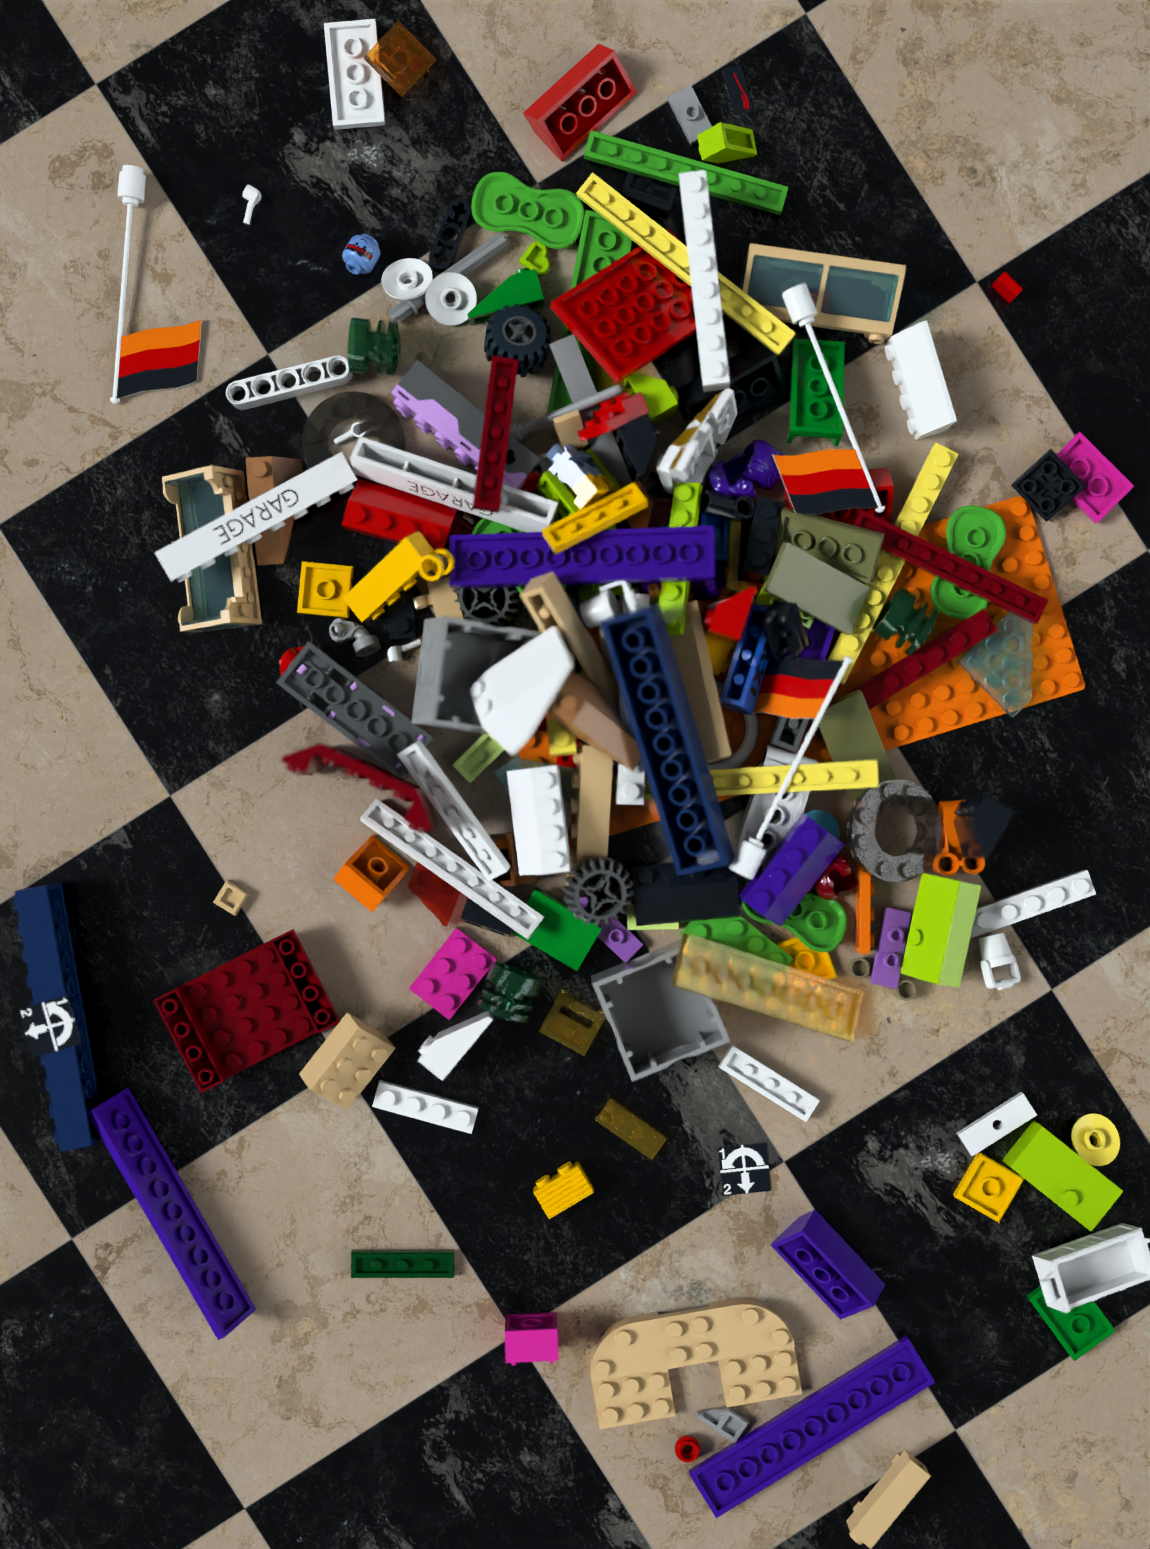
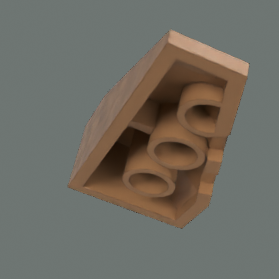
M275 456L246 458L249 500L251 501L303 473V460ZM293 516L283 520L285 523L283 527L273 532L268 528L260 533L262 538L255 541L258 566L284 564L295 520Z
M570 670L544 716L630 771H634L641 759L634 733L592 683Z

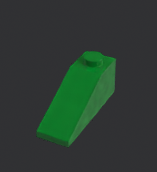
M522 268L517 270L514 275H510L467 313L470 326L489 321L491 316L494 317L495 311L498 309L503 311V307L507 305L510 308H513L514 304H520L521 308H525L526 305L530 307V310L544 306V297L536 269Z

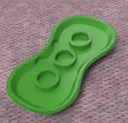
M493 172L485 175L477 184L471 203L472 216L484 229L493 232H523L532 236L541 244L554 249L569 247L577 240L582 231L585 209L581 199L571 191L565 189L539 190L531 188L516 177L505 172Z
M974 505L960 507L951 515L947 523V551L990 571L992 562L1003 547L1006 539V527L1003 519L996 512L984 507ZM934 577L931 584L932 603L937 610L947 616L967 619L981 609H986L989 602L937 577Z
M746 877L742 885L741 891L744 889V887L748 884V882L751 879ZM807 892L781 927L791 931L811 950L830 952L841 943L847 929L848 917L846 910L837 900H825L817 893ZM740 897L742 908L752 919L765 924L777 925L754 910Z

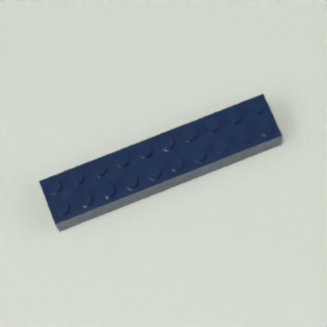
M656 603L600 621L677 876L728 865L735 855L660 604Z
M62 883L14 891L13 907L18 912L20 921L17 924V931L24 944L22 958L28 967L29 974L26 976L28 988L32 990L33 1000L31 1001V1006L68 996L81 1044L40 1056L41 1065L45 1067L47 1075L45 1078V1089L47 1093H50L51 1098L49 1113L51 1118L54 1119L56 1127L54 1129V1141L57 1145L59 1144L60 1151L89 1147L100 1140L101 1137L87 1112L98 1106L100 1100Z

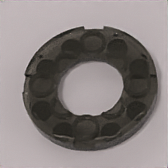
M342 392L325 399L312 411L303 430L302 451L308 468L311 469L332 457L328 442L331 431L338 423L353 418L365 420L373 426L378 434L379 443L405 451L406 440L398 416L383 400L364 392ZM355 475L357 481H358V479H362V480H366V481H369V482H373V483H377V484H380V485H384V484H381V483H378V482H375V481H372V480H369V479H366V478H363V477H360V476ZM353 489L345 492L343 495L350 496Z
M904 779L879 781V787H869L860 798L855 800L847 822L848 845L853 858L865 869L864 872L871 877L886 882L912 880L922 874L932 864L940 848L942 837L940 813L932 797L918 784ZM895 805L905 807L909 814L914 817L917 827L914 844L903 855L892 856L883 851L876 840L875 834L877 819L881 813L888 807Z

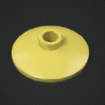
M1087 1114L1079 1118L1073 1126L1071 1134L1073 1148L1076 1154L1090 1165H1107L1116 1158L1120 1148V1138L1116 1127L1108 1118L1100 1114ZM1090 1137L1093 1139V1145L1090 1143Z

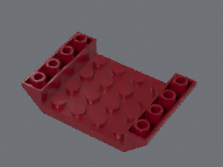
M319 743L285 755L281 760L287 764L285 769L297 775L312 776L313 773H321L325 764L333 768H346L345 774L356 779H370L368 783L370 786L381 791L393 790L395 791L393 794L395 798L406 803L412 802L404 819L409 822L408 828L422 834L432 831L438 826L431 801L421 787L405 779H400L398 776L336 746Z
M294 929L153 1000L200 1093L224 1082L228 1077L314 1033L318 1034L341 1021Z

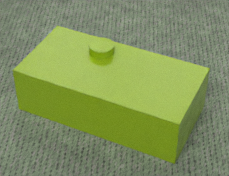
M926 873L921 874L900 971L901 974L938 985L960 988L981 890L980 885Z
M1036 1121L1030 1124L1002 1160L1091 1232L1123 1193V1190Z

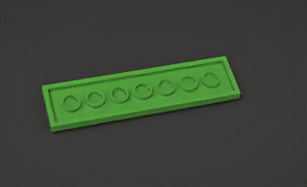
M585 211L571 289L625 256L631 250L632 240L595 211ZM565 324L563 325L561 339L573 334ZM575 336L596 392L603 391L607 372ZM557 363L547 414L572 404Z

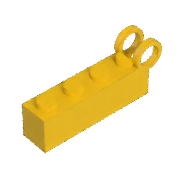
M418 531L402 540L343 597V600L361 622L372 618L374 621L385 613L384 607L387 604L391 606L401 598L399 593L403 589L407 591L417 583L415 578L419 574L428 581H435L441 576L450 573L454 568V558L446 549L439 548L433 550ZM437 554H443L447 558L448 568L444 570V564ZM430 570H432V571H433L434 573H436L437 575H436V576H432V575L428 574L427 572H429Z

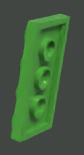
M740 915L739 917L690 921L681 932L685 938L761 999L793 960L790 955Z

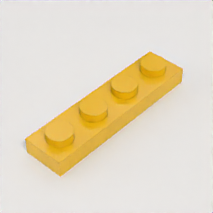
M632 483L542 529V534L553 552L558 554L648 507V502L636 484Z

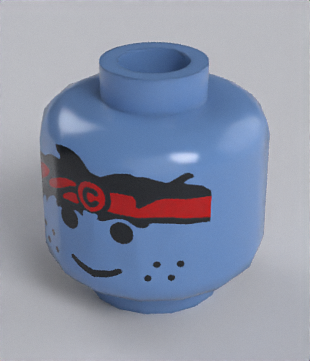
M367 234L353 236L342 254L346 268L356 275L359 273H370L380 258L381 253L378 242Z

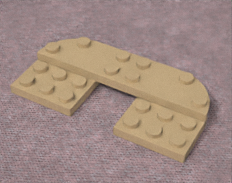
M733 1298L710 1302L707 1307L661 1315L658 1312L635 1315L615 1322L604 1331V1335L595 1344L591 1355V1383L599 1428L606 1429L675 1417L668 1369L718 1361L726 1407L801 1395L802 1389L794 1348L795 1344L786 1322L778 1312L766 1306L765 1303L750 1298Z

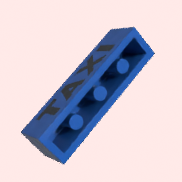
M755 604L750 606L719 702L729 711L752 716L771 656V650L760 620L769 607Z

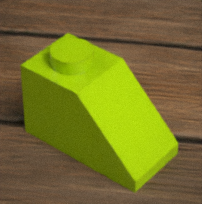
M720 122L697 135L699 153L703 161L723 163L757 155L752 129Z

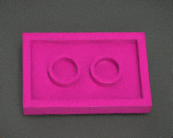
M1081 432L1077 433L1057 453L1087 485L1071 501L1094 524L1098 523L1134 487Z
M456 927L409 989L450 1020L497 958Z

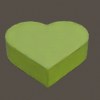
M538 241L532 242L519 259L518 264L530 270L536 269L538 277L546 276L550 270L547 247Z

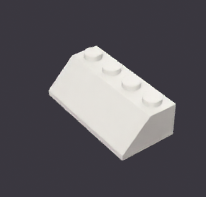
M926 320L891 336L886 343L887 346H885L886 357L888 361H892L894 367L892 371L894 383L896 386L899 385L902 394L900 395L901 407L907 411L909 417L907 427L910 434H914L915 441L943 433L957 421Z
M559 765L507 771L519 875H541L570 871L572 866Z

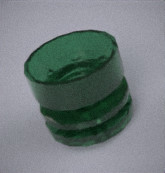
M351 318L348 334L349 372L367 375L371 363H375L376 373L381 376L384 364H386L387 376L394 377L401 355V336L399 335L398 322L390 320L388 331L386 332L385 321L380 319L376 331H373L370 318Z
M901 586L878 616L871 632L884 641L897 634L894 647L899 649L906 642L903 653L910 656L926 641L932 632L940 610L932 607L925 614L929 603L926 601L922 602L915 609L913 605L917 595Z
M492 962L486 979L495 984L496 987H483L482 993L490 998L479 997L477 1005L498 1018L527 1023L530 1015L521 1009L532 1011L533 1005L525 1000L524 997H537L543 980L519 968L499 962Z

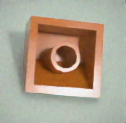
M372 834L344 863L333 880L369 911L373 912L411 867Z

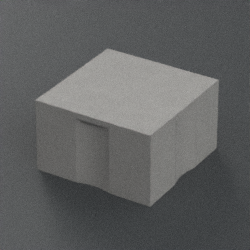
M446 616L425 619L411 724L489 734L481 725L469 689L490 667L541 635L542 632L513 627H491L481 622Z
M686 938L591 976L592 984L605 1016L611 1024L619 1051L632 1082L665 1069L680 1059L699 1055L730 1042L719 1012L706 989L705 978L691 943Z

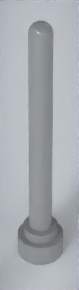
M614 385L528 423L514 422L510 424L509 434L521 443L525 441L529 433L552 424L554 418L575 410L581 412L622 394L623 388L621 385Z

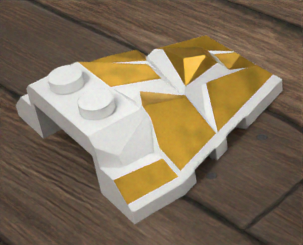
M727 388L717 394L695 416L687 429L669 446L666 454H662L659 457L656 469L663 490L668 494L673 495L675 483H700L703 486V494L708 483L705 476L711 465L713 466L718 460L715 458L718 450L715 449L717 443L725 444L737 416L734 390Z

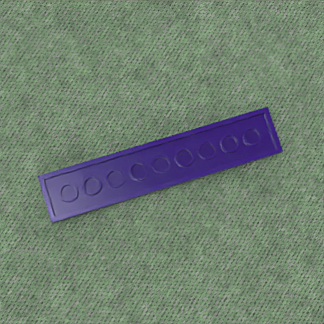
M714 526L602 530L558 554L553 552L543 537L542 532L450 535V553L454 558V568L449 573V586L451 589L527 586L532 578L554 572L561 585L611 584L618 581L642 583L715 580Z
M127 1087L88 1111L87 1114L216 1338L220 1340L241 1324L256 1308Z
M904 1336L744 1435L736 1443L728 1445L688 1470L689 1475L714 1516L718 1518L934 1384L935 1381L908 1337Z

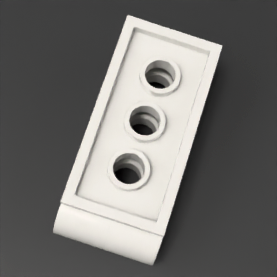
M767 745L759 767L792 765L797 754ZM802 756L799 764L818 763L817 760ZM810 791L785 792L776 808L779 814L776 819L770 820L764 834H770L771 838L763 846V849L767 852L760 866H762L802 815ZM775 793L750 794L733 845L734 855L743 839L748 841L750 837L756 838L777 796Z

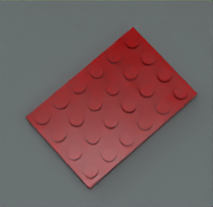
M669 228L666 229L667 232H669L676 239H678ZM640 246L553 300L550 306L617 384L696 333L691 286Z

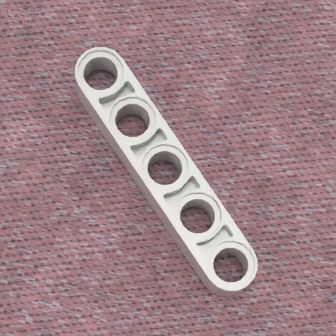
M332 356L234 381L227 386L226 397L235 408L246 410L347 384L352 379L353 370L345 357ZM343 365L346 367L344 374H334V369L337 366ZM320 372L321 377L318 381L312 382L309 381L310 374ZM288 378H295L296 383L293 387H284V382ZM262 385H271V389L267 394H259V389ZM238 391H245L246 395L242 400H234V396Z

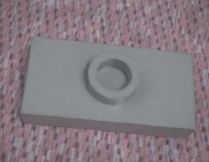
M690 85L668 96V102L690 146L697 143V135L712 126L692 86Z

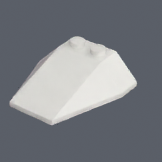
M553 626L498 661L485 671L469 689L482 727L512 755H515L531 738L574 665L557 627Z

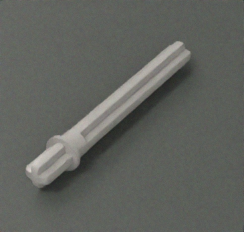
M502 233L496 234L442 273L455 272L466 276L508 246L506 237ZM426 292L417 298L403 300L391 308L388 314L392 321L397 324L410 314H417V310L426 304Z

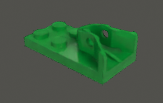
M793 338L790 424L787 443H792L797 436L828 438L833 446H839L843 435V420L812 341L810 339ZM817 340L843 405L845 342Z

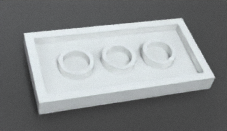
M366 19L324 23L334 130L384 126L385 114L376 20Z

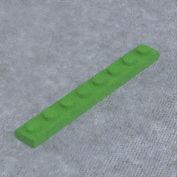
M592 130L590 131L584 152V159L677 186H680V173L706 170L708 195L781 215L789 188Z

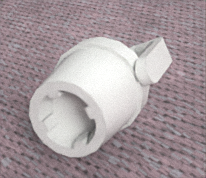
M618 581L600 587V594L580 604L581 616L588 628L601 626L600 621L621 614L617 599L610 588L622 584L628 607L631 611L638 609L637 605L639 604L635 592L631 590L628 582Z
M1000 933L979 938L982 960L980 965L986 987L988 989L996 988L997 990L1011 988L1014 983L1020 982L1021 977L1016 958L1011 952L1005 934ZM1007 964L1011 978H1004L995 982L991 968Z

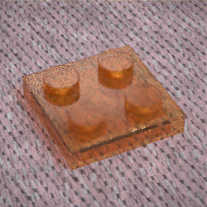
M399 21L364 57V60L402 98L437 60Z

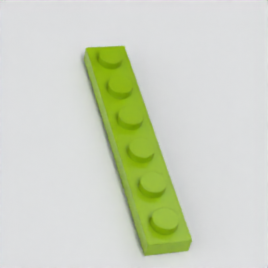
M675 483L669 527L698 526L703 488L700 483ZM690 581L661 583L659 604L669 635H684Z

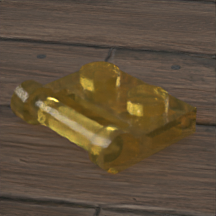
M561 990L539 1032L585 1056L606 1017L605 1013L590 1009L568 997V993ZM562 1005L593 1021L591 1027L588 1028L559 1012Z

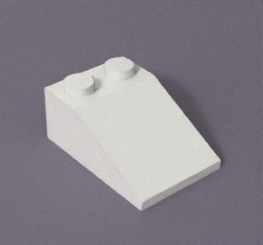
M490 1009L438 1032L434 1038L430 1035L418 1051L421 1053L418 1061L443 1081L491 1023L495 1012Z

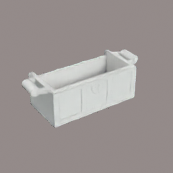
M1120 1223L1032 1255L1047 1306L1068 1313L1074 1307L1150 1280V1251L1147 1245L1150 1242V1238L1144 1237L1142 1228Z

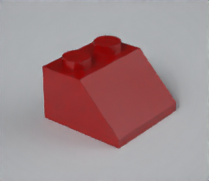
M750 587L717 604L712 610L709 609L702 624L706 628L705 634L731 643L739 641L756 588Z

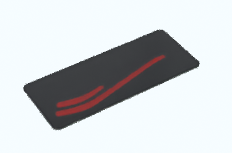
M739 64L722 69L734 116L753 112L742 65Z

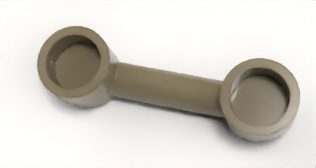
M855 958L848 965V973L852 978L871 980L872 970L865 959ZM899 980L897 989L885 987L892 990L893 995L899 1000L908 1001L916 995V986L909 980Z

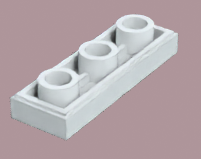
M1020 1092L958 1131L957 1135L969 1154L974 1156L1037 1116L1025 1095ZM999 1120V1124L993 1127V1122Z

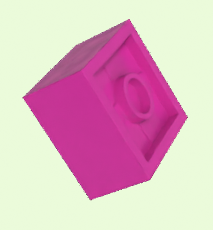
M557 1312L506 1314V1363H511L514 1366L518 1362L550 1361V1364H554V1361H559Z

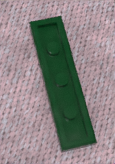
M455 1250L351 1251V1278H454Z

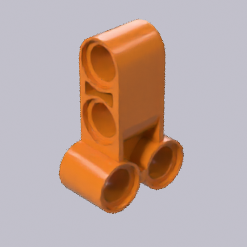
M962 800L940 801L938 805L941 852L935 854L930 863L931 869L938 875L950 876L955 874L958 869L963 873L977 874L985 866V859L979 858L975 859V865L972 869L966 867V859L962 855L953 822L957 816L954 814L955 809ZM943 857L948 858L950 866L946 871L940 868V861Z

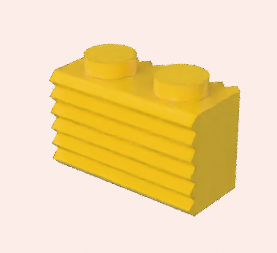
M578 1161L574 1164L567 1162L557 1169V1174L552 1177L545 1175L535 1182L536 1186L533 1189V1193L548 1219L594 1193L593 1186Z

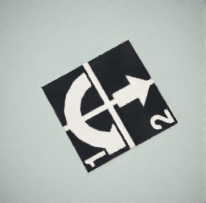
M68 996L19 1009L33 1058L81 1044Z
M766 1143L718 1148L723 1196L771 1191Z

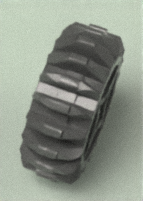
M493 587L471 588L475 594L473 603L469 599V588L452 590L454 593L459 594L455 602H460L461 607L459 610L464 611V620L470 617L471 621L481 622L491 627H496V624L499 627H503L505 620L510 622L513 619L511 613L516 614L519 611L518 607L514 604H520L522 601L520 597L515 596L519 594V591L514 587H503L506 596L505 605H503V601L499 597V589L501 587H494L490 592L491 596L481 603L480 601L484 598V592L489 591ZM486 606L491 610H495L498 614L488 615L479 612L478 609Z
M599 855L597 862H594L592 857H588V864L586 865L579 861L580 869L572 868L570 870L573 877H566L565 881L569 885L563 887L564 893L567 894L564 896V901L566 904H569L567 907L569 912H575V918L577 920L583 918V922L587 925L592 920L593 924L597 927L600 920H603L604 924L608 925V918L610 917L618 921L617 913L626 914L623 905H631V900L628 897L634 895V891L629 888L633 885V881L628 878L629 872L626 869L622 870L623 866L620 862L614 864V860L610 857L605 861L603 856ZM596 875L595 878L587 880L589 877ZM610 876L615 877L617 880V892H613L609 888ZM599 888H602L604 890L600 893L598 892V894H595L593 892L596 889L599 890ZM580 889L584 890L585 894H588L587 906L579 901ZM609 902L608 904L600 907L603 903Z

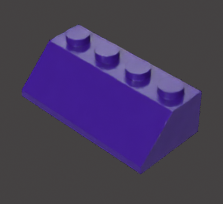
M802 813L758 869L753 880L751 879L740 892L739 896L762 916L781 927L845 844L806 814Z
M815 1209L798 1217L771 1244L774 1250L840 1320L873 1307L885 1286L876 1273L869 1268Z

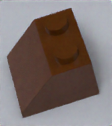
M514 832L489 834L511 866L507 872L492 879L500 886L538 882L537 875H519Z

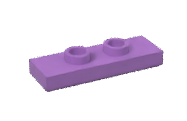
M581 897L579 899L580 903L587 906V897ZM610 917L608 918V925H605L603 920H600L599 924L603 928L597 937L626 963L641 948L643 943L627 930L619 920L616 921Z
M888 907L884 908L870 980L871 984L897 989L911 913Z

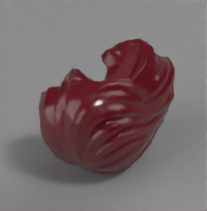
M839 852L813 885L814 890L822 899L837 900L840 892H851L857 886L855 873L843 853Z

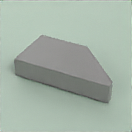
M726 1405L699 1410L695 1413L697 1419L733 1443L738 1441L749 1424V1419L733 1408L726 1407Z

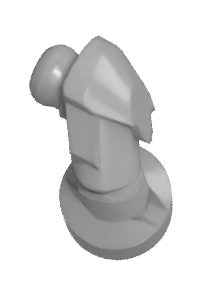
M337 618L329 627L332 640L338 643L356 639L353 647L356 655L359 657L374 654L381 648L377 636L370 634L363 628V625H358L356 622Z

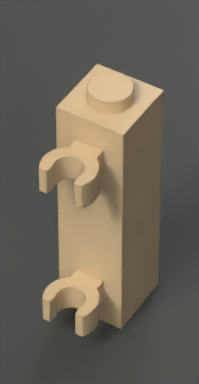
M447 575L427 583L430 594L412 598L416 610L433 605L436 617L446 616L464 619L462 610H459L461 607L460 602H455L458 599V594L452 591L455 589L450 588Z
M906 1449L894 1457L892 1466L862 1502L860 1500L853 1507L854 1512L846 1520L850 1530L849 1535L859 1545L864 1543L871 1549L931 1477L926 1466Z

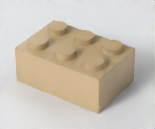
M347 1012L299 1075L310 1091L348 1110L395 1050V1047L383 1032Z

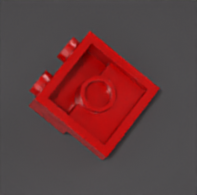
M628 391L599 403L601 408L592 412L594 418L586 421V428L577 433L580 440L584 441L610 432L648 413L649 410L641 392L630 395Z

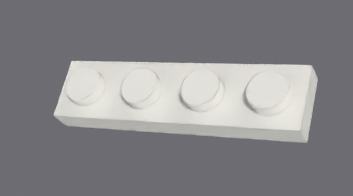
M734 1045L730 1046L718 1065L725 1072L807 1122L820 1101L817 1097Z
M382 1080L379 1081L372 1107L470 1134H472L479 1108Z

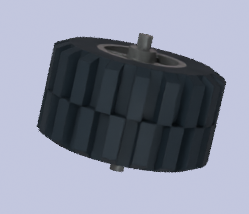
M514 304L513 308L507 305L503 307V311L499 309L495 311L494 317H490L486 328L484 352H486L487 361L492 360V355L518 360L517 375H520L522 378L526 377L527 373L535 374L536 370L541 369L544 362H546L551 341L550 325H546V318L544 316L539 317L540 312L536 309L531 311L530 307L526 305L525 308H521L520 304Z

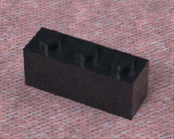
M758 497L754 504L755 512L750 520L738 579L764 584L769 574L783 502Z

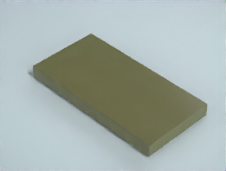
M784 507L781 512L772 557L777 558L782 543L788 542L853 579L872 584L885 534L816 515L796 514L794 509Z
M783 542L763 591L783 602L797 603L800 611L845 635H850L870 587L794 545Z
M858 689L830 702L818 724V728L832 762L877 760L879 787L844 789L848 800H855L896 781L897 779L862 691Z

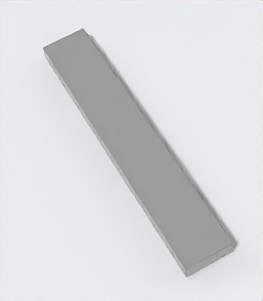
M574 334L549 344L572 403L596 394L595 386ZM600 404L579 412L584 428H586L585 422L594 418L592 412L601 408ZM612 431L587 439L593 453L600 458L602 464L620 486L632 482Z

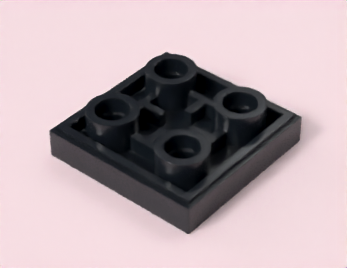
M1052 448L1011 484L1046 522L1087 486Z

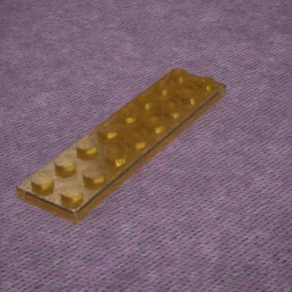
M688 933L683 934L671 986L848 1042H854L864 991Z

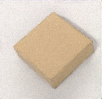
M226 880L213 903L235 916L250 893L233 882Z

